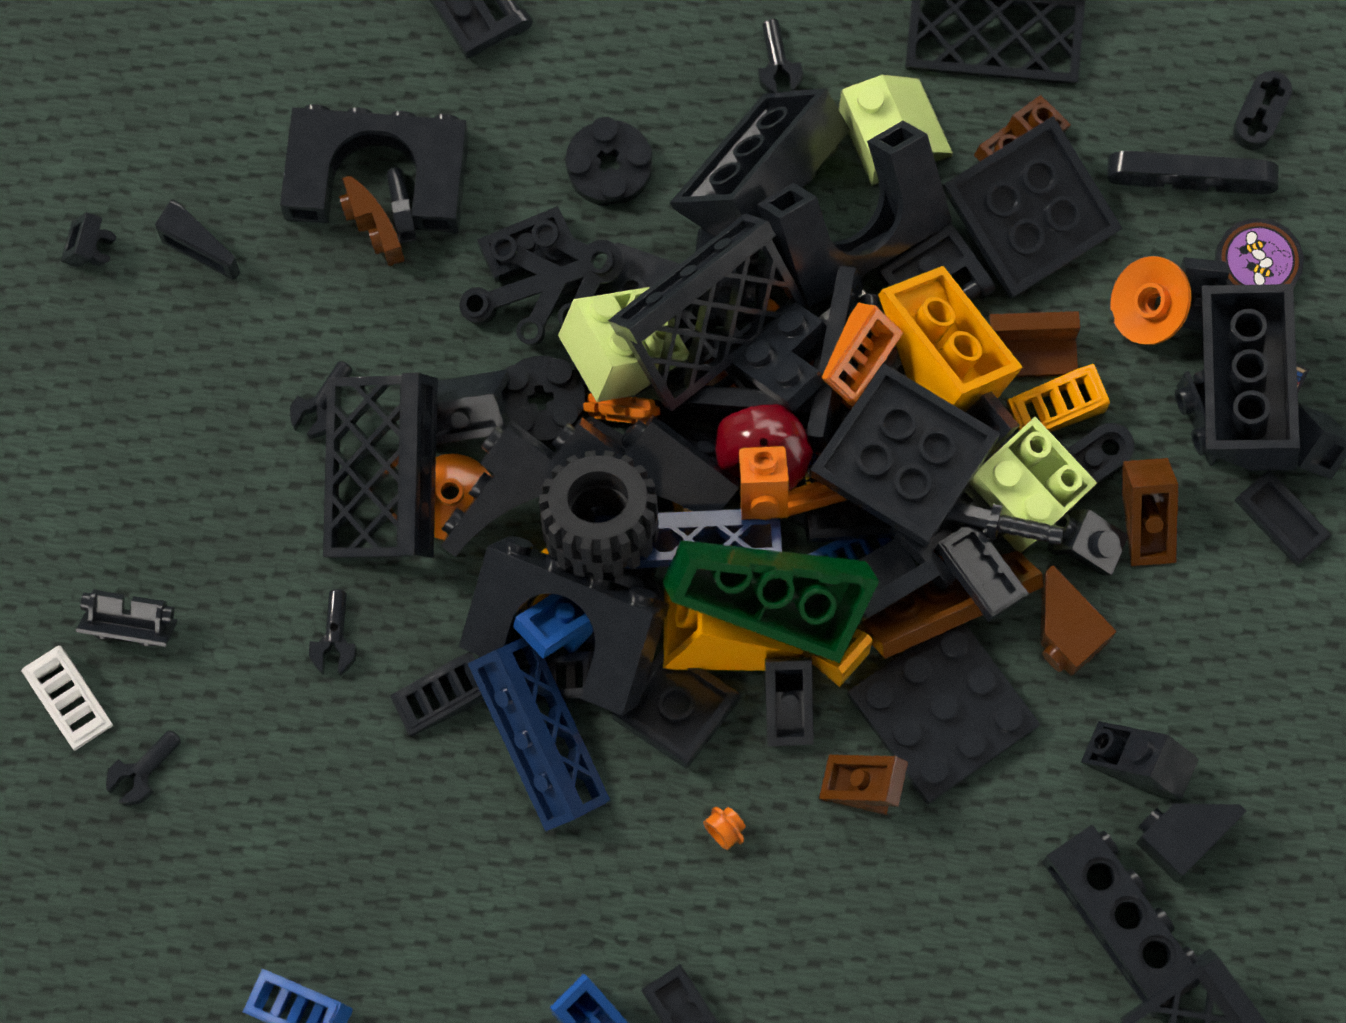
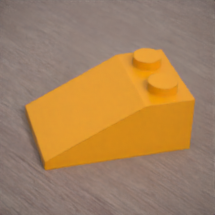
M944 266L882 289L879 293L885 315L904 332L896 347L906 377L962 411L966 412L983 394L992 391L999 398L1023 368Z

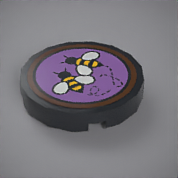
M1252 218L1238 222L1225 232L1215 250L1214 260L1225 261L1228 264L1229 276L1226 285L1293 284L1294 288L1303 273L1304 255L1298 239L1287 227L1274 220Z

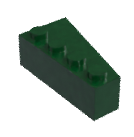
M681 540L662 582L671 601L840 663L879 580L866 561Z

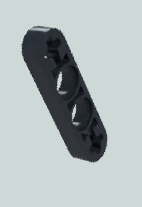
M1120 151L1110 154L1108 157L1107 179L1115 185L1164 188V184H1172V188L1208 191V187H1216V191L1266 195L1278 190L1279 166L1272 161L1258 159Z

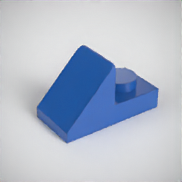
M557 594L549 595L516 616L513 626L542 659L562 646L569 653L577 651L594 632L585 612L572 600Z

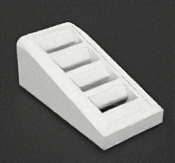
M61 646L53 648L21 670L74 751L114 726ZM63 666V671L42 684L40 679ZM69 681H73L75 686L55 699L51 698L49 694ZM83 696L85 699L84 703L64 716L62 715L61 709ZM93 711L96 718L73 732L70 725Z

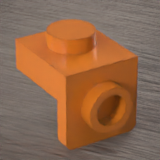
M782 446L740 449L742 520L788 518L786 449Z

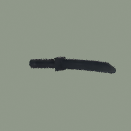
M957 502L946 518L987 529V538L996 539L999 531L1001 533L1004 532L1010 535H1018L1024 538L1061 545L1064 534V527L1039 523L1028 519L1025 520L1014 516L1011 517L1005 514L1002 515V506L993 504L992 510H987Z

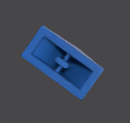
M585 974L550 1007L552 1015L560 1023H628Z

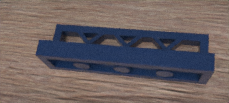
M741 509L658 513L657 542H652L653 551L648 558L640 556L641 565L636 568L669 567L681 540L782 552L780 518L742 520ZM619 515L594 516L595 523L607 522Z
M521 638L468 663L545 831L575 820L611 801L545 658L542 659L524 638ZM520 649L523 650L530 665L529 675L520 670L513 652ZM537 693L545 697L549 705L548 717L540 713L536 704ZM557 736L563 738L569 748L568 759L559 754L555 745ZM576 777L584 781L592 798L585 803H582L575 788Z

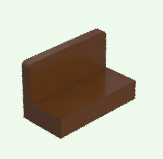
M1079 311L989 315V325L1023 367L1016 377L1062 376L1078 369L1076 338L1080 330Z

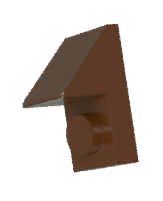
M829 755L819 799L887 815L888 806H899L908 761L897 756Z

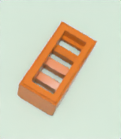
M858 303L846 322L821 378L849 405L854 406L904 332L876 305ZM869 331L873 333L871 339L866 336ZM860 344L866 348L864 354L858 350ZM852 357L859 363L857 370L849 363ZM842 371L852 378L849 386L839 378Z

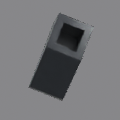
M1098 721L1081 763L1149 794L1182 800L1199 759L1167 734Z

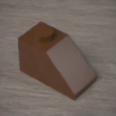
M1169 459L1123 461L1122 499L1126 532L1129 535L1127 540L1131 566L1176 563L1178 482Z
M1052 565L1043 577L1044 587L1041 588L1040 644L1045 648L1042 651V655L1046 661L1058 672L1065 669L1072 677L1111 642L1117 631Z

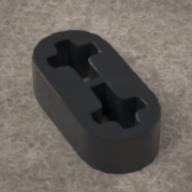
M1266 71L1260 74L1254 81L1233 127L1234 139L1241 147L1249 150H1258L1266 146L1270 141L1292 93L1291 82L1285 75L1276 71ZM1270 85H1274L1278 88L1276 93L1278 96L1275 95L1270 106H1266L1261 103L1266 92L1264 89L1267 90ZM1257 114L1263 117V120L1259 127L1261 132H1257L1254 137L1247 134L1248 126L1246 125H1250Z

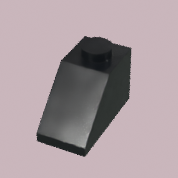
M1173 804L1165 813L1157 807L1138 826L1144 834L1136 844L1167 875L1177 882L1239 820L1246 810L1240 804Z

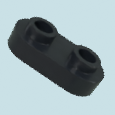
M1107 423L1099 426L1066 450L1097 482L1094 486L1096 487L1123 468V461L1130 460L1135 444L1132 434L1124 426L1116 423ZM1112 443L1117 447L1118 453L1109 456L1103 452L1102 445Z

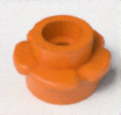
M713 807L711 815L703 822L707 832L726 850L736 842L742 844L744 837L740 832L746 826L739 815L730 807L724 810Z

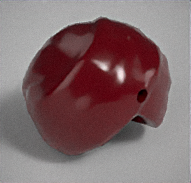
M779 404L750 406L724 418L717 430L715 452L718 465L724 472H729L740 478V449L784 447L786 449L788 492L793 490L807 474L813 450L808 443V436L801 422L788 408Z

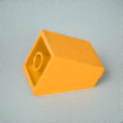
M664 587V602L670 604L664 622L663 668L688 670L687 668H700L704 670L764 671L765 658L800 657L804 652L803 649L674 603Z

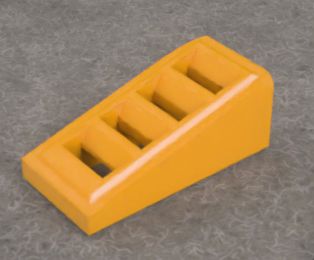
M1094 364L1071 371L1007 400L1013 418L1020 425L1018 427L1019 431L1031 421L1025 404L1031 402L1034 405L1040 422L1049 432L1105 413L1110 404ZM1085 384L1091 401L1085 403L1078 385ZM1067 390L1074 406L1073 409H1067L1060 393L1061 391ZM1048 396L1057 414L1052 418L1043 401V398Z

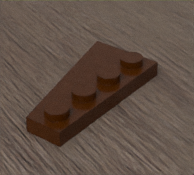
M1014 551L1001 555L1029 594L1044 587L1042 573L1021 552ZM957 578L946 590L938 588L930 581L858 624L857 629L869 634L873 639L872 645L886 659L956 626L980 617L983 613Z

